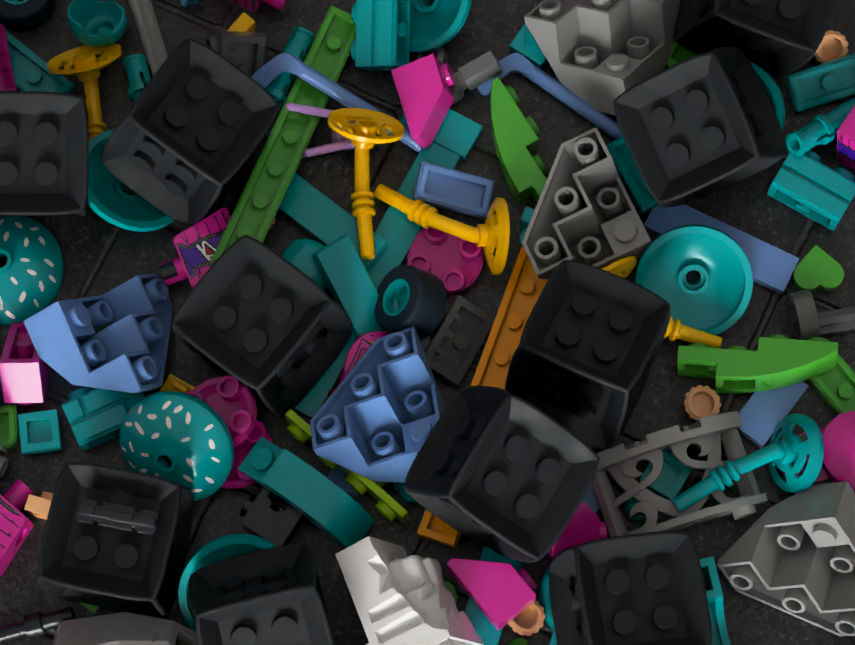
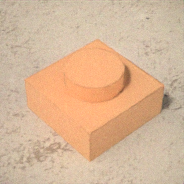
M43 491L41 497L29 494L24 509L31 516L47 520L53 493Z

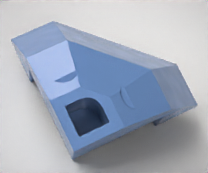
M159 273L137 275L104 295L57 301L23 321L38 356L72 385L129 393L149 391L163 386L173 305L169 298L168 287L161 280ZM105 324L108 326L98 333L95 332L96 329Z
M414 326L376 339L310 420L313 450L316 455L374 482L405 483L414 459L445 411L440 391Z

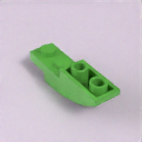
M497 77L492 80L490 103L491 132L496 156L507 185L517 203L520 204L532 197L537 205L547 181L544 176L547 174L544 163L537 154L531 156V154L537 151L540 131L534 120L530 116L525 118L518 108L520 100L514 89L510 85L505 87L500 78Z
M775 334L768 337H759L758 351H751L743 346H731L727 349L710 348L702 343L678 346V376L715 379L716 393L738 394L779 389L809 380L834 368L837 365L838 342H830L821 337H812L807 340L790 339L785 335Z

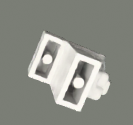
M371 536L335 554L369 641L365 645H484L465 612H458L452 593L444 587L441 566L438 560L429 557L423 558L419 555L407 556L404 547Z

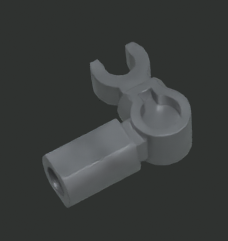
M442 47L435 49L437 51V58L443 64L448 63L446 51ZM491 49L459 66V71L454 73L450 66L455 78V84L451 86L454 95L452 105L462 100L466 89L473 90L504 72ZM419 53L417 55V60L423 58L424 56L421 53Z

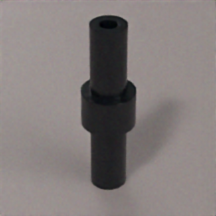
M72 606L43 615L40 611L25 615L22 621L0 627V644L25 636L32 639L46 635L47 630L58 627L60 622L76 619L75 612Z

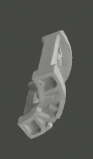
M738 411L698 419L696 423L679 428V425H675L647 434V440L636 441L631 445H624L622 443L597 453L600 461L592 484L610 537L658 531H677L731 514L734 520H738L757 513L755 506L768 501L766 493L760 494L752 470L739 475L740 480L738 482L734 481L739 497L729 498L725 496L723 491L721 492L717 489L710 496L718 505L702 510L700 508L706 502L709 495L682 513H679L671 500L660 497L646 489L654 483L661 472L663 451L670 450L675 459L685 467L694 470H705L702 480L709 476L708 471L711 469L716 472V466L719 464L724 466V461H721V446L726 460L730 462L745 456L746 452L737 428L743 426ZM690 445L698 446L700 454L697 457L707 456V461H698L688 457L687 447ZM640 461H647L652 466V472L647 478L638 483L635 479L641 477L644 472H639L636 469V464ZM607 472H609L619 487L625 491L617 499L615 498ZM633 498L638 503L632 507L629 519L635 514H641L645 518V524L635 531L627 532L619 506ZM658 512L676 517L656 525Z

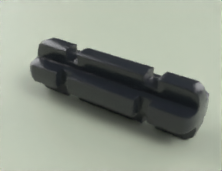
M83 498L78 504L76 519L80 523L91 525L94 524V521H98L99 526L129 532L136 528L138 529L137 533L154 535L158 527L159 514L156 511L147 509L136 512V507L103 502V505H98V500Z

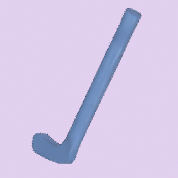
M282 52L276 55L250 76L266 88L278 74L285 71L290 72L347 108H363L383 113L289 52ZM404 126V135L400 141L419 152L422 147L412 139L409 129ZM386 129L388 134L393 135L388 129Z
M509 54L499 60L504 72L477 87L481 95H488L491 93L492 80L499 77L502 82L510 74H521L614 139L623 136L618 122L605 113L596 111L522 54Z

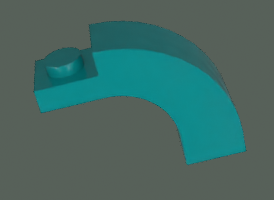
M262 436L238 467L244 475L294 507L325 536L344 548L362 540L376 522L358 502L335 483L285 448L282 450Z

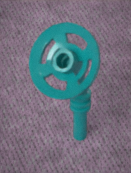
M798 413L790 414L777 424L768 446L731 462L725 460L723 462L724 466L719 464L716 466V472L713 469L708 471V477L671 500L672 504L679 513H682L717 489L722 492L725 490L724 485L730 487L733 484L732 480L738 482L740 480L739 475L767 463L771 476L780 489L790 493L803 492L815 482L822 467L824 443L821 431L811 417ZM795 424L802 427L807 435V440L802 442L797 434L792 433ZM807 454H809L807 466L803 474L799 477L797 474L804 467ZM775 465L785 472L786 481L779 476Z

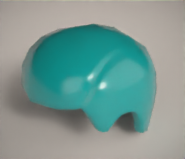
M73 0L67 8V18L71 32L81 44L90 47H104L117 42L128 26L126 11L115 0H107L105 2L99 0Z
M299 238L292 241L282 251V257L305 273L325 291L328 286L311 255L325 246L308 238Z

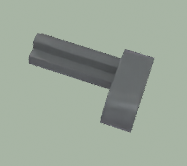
M809 289L787 293L786 309L794 339L807 340L812 337H820L821 335L855 330V306L817 313L815 302Z

